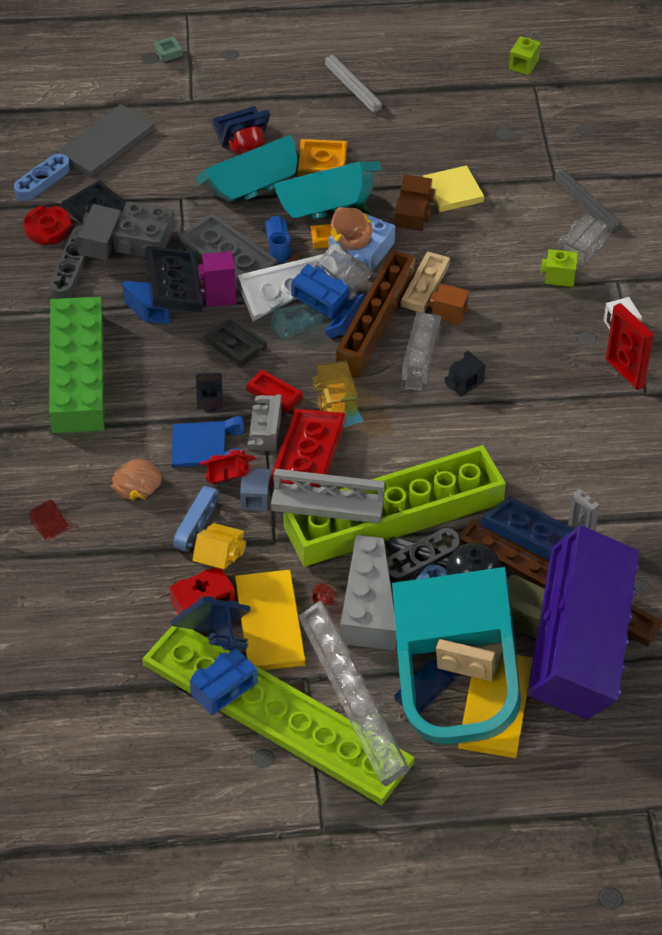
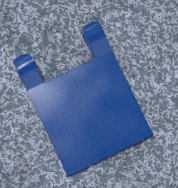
M235 416L226 421L173 424L172 468L202 466L200 462L210 460V457L213 455H228L229 451L225 452V433L242 435L244 433L242 417Z

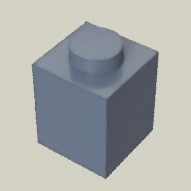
M250 468L248 474L242 477L240 491L241 510L268 511L269 469Z

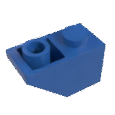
M123 281L124 302L144 322L170 323L172 309L152 307L149 283Z

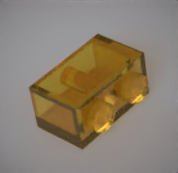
M347 361L316 365V376H313L312 379L314 391H319L320 393L318 395L320 411L343 412L346 414V417L356 416L358 397Z

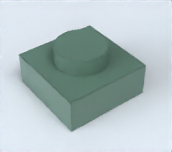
M174 36L153 42L154 50L162 62L183 56V49Z

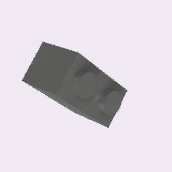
M96 204L92 205L90 212H86L84 215L82 229H78L76 233L75 243L78 244V254L107 261L113 247V232L121 216V210Z

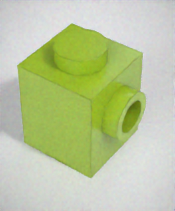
M520 36L510 51L509 70L530 75L539 61L541 42Z
M548 249L547 259L542 258L541 273L545 274L544 284L574 287L578 252Z

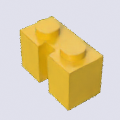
M216 523L211 524L207 527V530L197 534L192 561L225 569L244 554L246 540H243L244 531Z

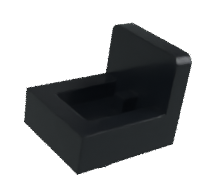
M197 374V409L213 412L218 410V408H223L222 374Z

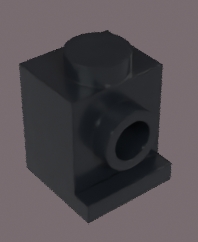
M466 351L462 360L456 361L450 366L448 376L444 379L449 389L454 390L462 397L484 382L486 365L471 352Z

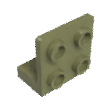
M512 575L508 582L513 627L515 630L537 639L545 589Z

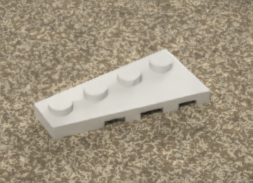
M326 253L237 275V283L252 321L296 300L295 297L291 296V283L307 264L315 268L320 267L324 269L327 275L336 279L338 271L331 254Z

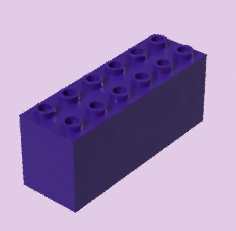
M582 525L552 547L527 692L528 696L586 720L618 701L621 695V674L625 668V662L623 661L624 652L629 641L627 631L628 624L632 618V611H630L631 603L636 592L634 582L635 575L639 569V563L637 562L639 550Z

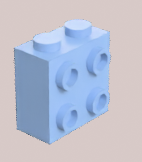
M367 215L374 229L367 246L358 250H348L343 248L338 242H335L331 235L329 237V253L331 257L371 273L394 245L395 225Z

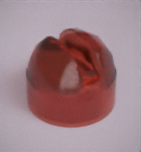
M317 583L312 591V601L317 606H329L335 598L336 592L323 583Z

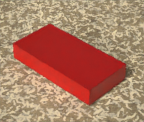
M262 369L246 384V391L255 396L281 395V410L289 413L303 398V391Z

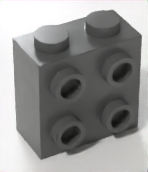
M126 202L113 232L114 252L145 257L146 246L166 248L174 230L173 209Z

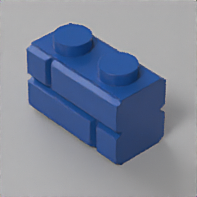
M307 264L300 274L292 280L291 296L333 319L340 309L348 303L349 287L343 280L334 279L327 275L324 269L320 267L315 268Z
M237 648L228 654L226 652L221 653L212 665L206 669L200 668L192 675L190 679L191 694L212 716L258 684L257 669L248 659H245V656Z

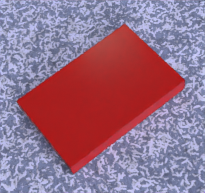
M622 303L613 306L605 360L635 389L639 390L645 387L654 333Z

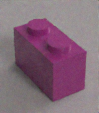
M232 251L202 254L203 264L198 265L199 279L204 280V282H200L202 297L206 299V306L236 304L235 266Z

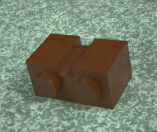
M404 174L400 197H398L395 209V227L423 231L425 222H430L432 209L429 208V205L434 203L436 197V189L432 188V178Z

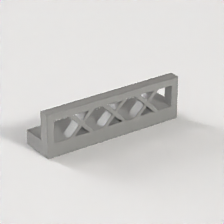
M275 469L271 511L380 523L384 504L385 481ZM281 479L291 480L294 484H283ZM310 483H317V484L321 485L322 487H320V488L312 487V486L309 485V484H310ZM338 486H343V487L348 488L349 490H348V491H342V490H339V489L336 488V487H338ZM364 490H377L378 495L368 494Z

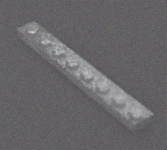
M320 600L298 617L379 781L387 787L408 772L410 768L327 606Z

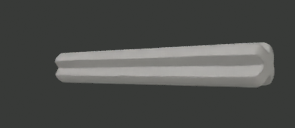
M335 55L325 58V65L373 113L381 111L382 102Z

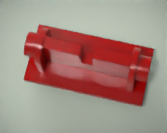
M231 450L228 455H213L210 457V460L200 462V465L207 467L205 476L207 482L218 484L228 481V479L232 480L246 476L250 471L248 462L256 460V457L246 455L243 450Z

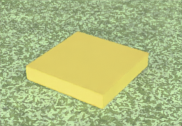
M467 165L423 175L425 178H432V188L436 189L434 204L439 213L484 202V195Z

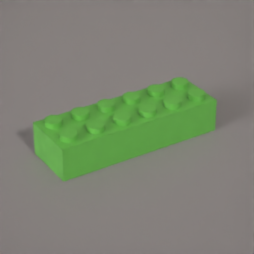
M101 297L50 299L49 414L52 433L105 431L104 335Z

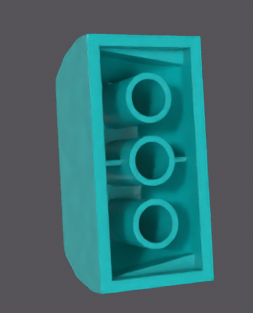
M290 134L208 167L195 178L199 186L206 184L217 197L228 203L243 197L245 200L252 199L259 195L258 191L266 189L267 192L274 190V183L284 181L295 174L297 154L294 140Z
M359 161L274 184L283 208L292 218L312 216L313 219L327 217V212L334 211L335 213L339 207L348 208L365 203L373 188L375 172L382 170L380 161Z

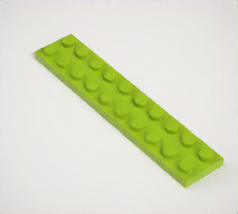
M171 626L142 658V662L146 668L191 693L190 679L198 669H206L212 665L221 653L226 652L228 654L231 651L224 650L222 646L210 645L208 638L192 629ZM255 666L258 684L220 711L382 806L413 766L415 757Z

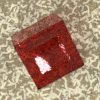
M52 499L33 508L29 512L31 524L45 540L68 528L67 522Z

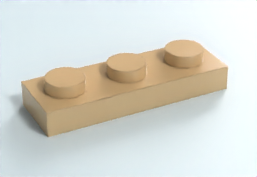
M427 251L401 299V307L425 313L432 293L436 292L450 265L449 257Z

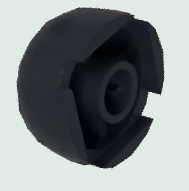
M467 543L454 550L449 557L446 575L501 568V563L498 555L490 547L482 543Z

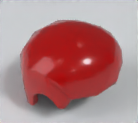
M259 126L249 127L235 132L234 141L229 140L232 152L238 156L263 146L265 139L262 128Z

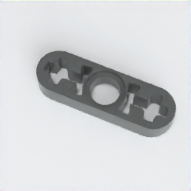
M450 528L441 529L392 554L387 559L389 577L396 581L404 580L424 570L427 566L451 556L454 550L460 547V539L457 532ZM444 536H447L449 539L454 538L451 541L452 547L448 548L446 545L438 547L439 554H435V550L430 544L434 541L435 545L438 546L443 543L442 538ZM424 547L430 550L431 555L428 560L418 561L415 558V552L419 548ZM410 554L411 560L415 565L411 568L410 563L402 566L403 572L391 571L394 568V562L398 561L400 564L408 561L406 555Z

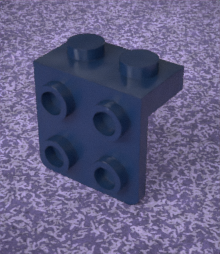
M256 106L213 118L212 125L221 146L230 145L229 140L234 141V133L245 128L259 126L264 134L270 118L269 110L258 112Z

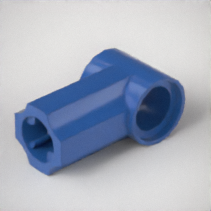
M272 216L265 222L269 253L279 261V264H283L292 256L291 237L288 234L286 220L280 218V216Z

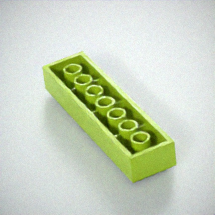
M484 445L371 479L385 481L384 504L380 523L283 512L284 529L303 567L353 552L356 535L384 538L385 542L390 540L391 537H401L495 507L504 501L506 483ZM345 487L339 490L348 491L349 489ZM364 490L368 494L378 495L377 490Z

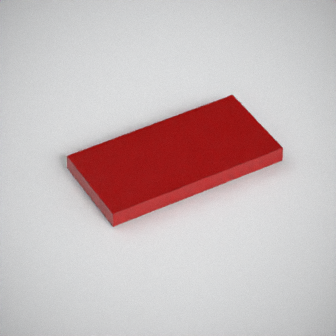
M295 409L269 479L270 487H274L275 469L328 475L346 422V414L343 412ZM281 479L283 484H294L291 480ZM310 483V484H309V485H311L312 487H317V488L322 487L321 485H319V484H317V483Z

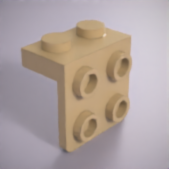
M439 639L436 646L438 669L492 682L503 655L502 643L471 647Z

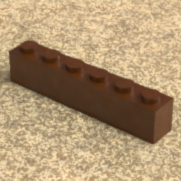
M391 250L336 350V371L358 378L361 377L414 277L415 256Z

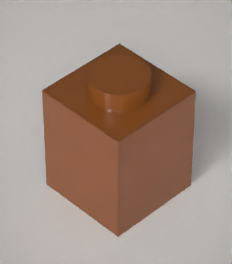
M440 283L437 292L432 293L429 307H433L432 318L461 325L468 308L469 290Z

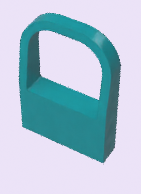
M505 567L392 583L402 703L413 730L425 740L437 744L480 741L495 737L505 731L517 717L521 705L509 582ZM439 639L471 647L502 643L507 680V697L503 707L494 717L479 723L440 727L426 722L421 718L416 709L412 656L436 652Z

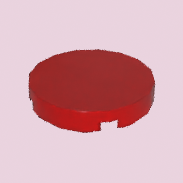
M39 206L31 210L25 216L23 224L24 232L28 239L37 244L44 245L55 244L64 240L72 229L70 215L66 210L58 206H52V208Z

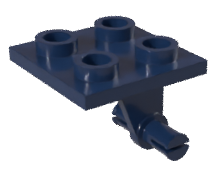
M211 596L199 598L196 603L172 619L171 626L211 633L208 638L210 645L222 646L224 650L228 651L233 650V648L245 651L249 645L247 643L248 639L235 637L232 631V624L251 610L250 606L238 604L236 601H222Z

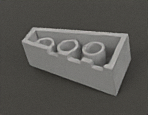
M356 535L340 624V644L396 651L395 613L384 538Z

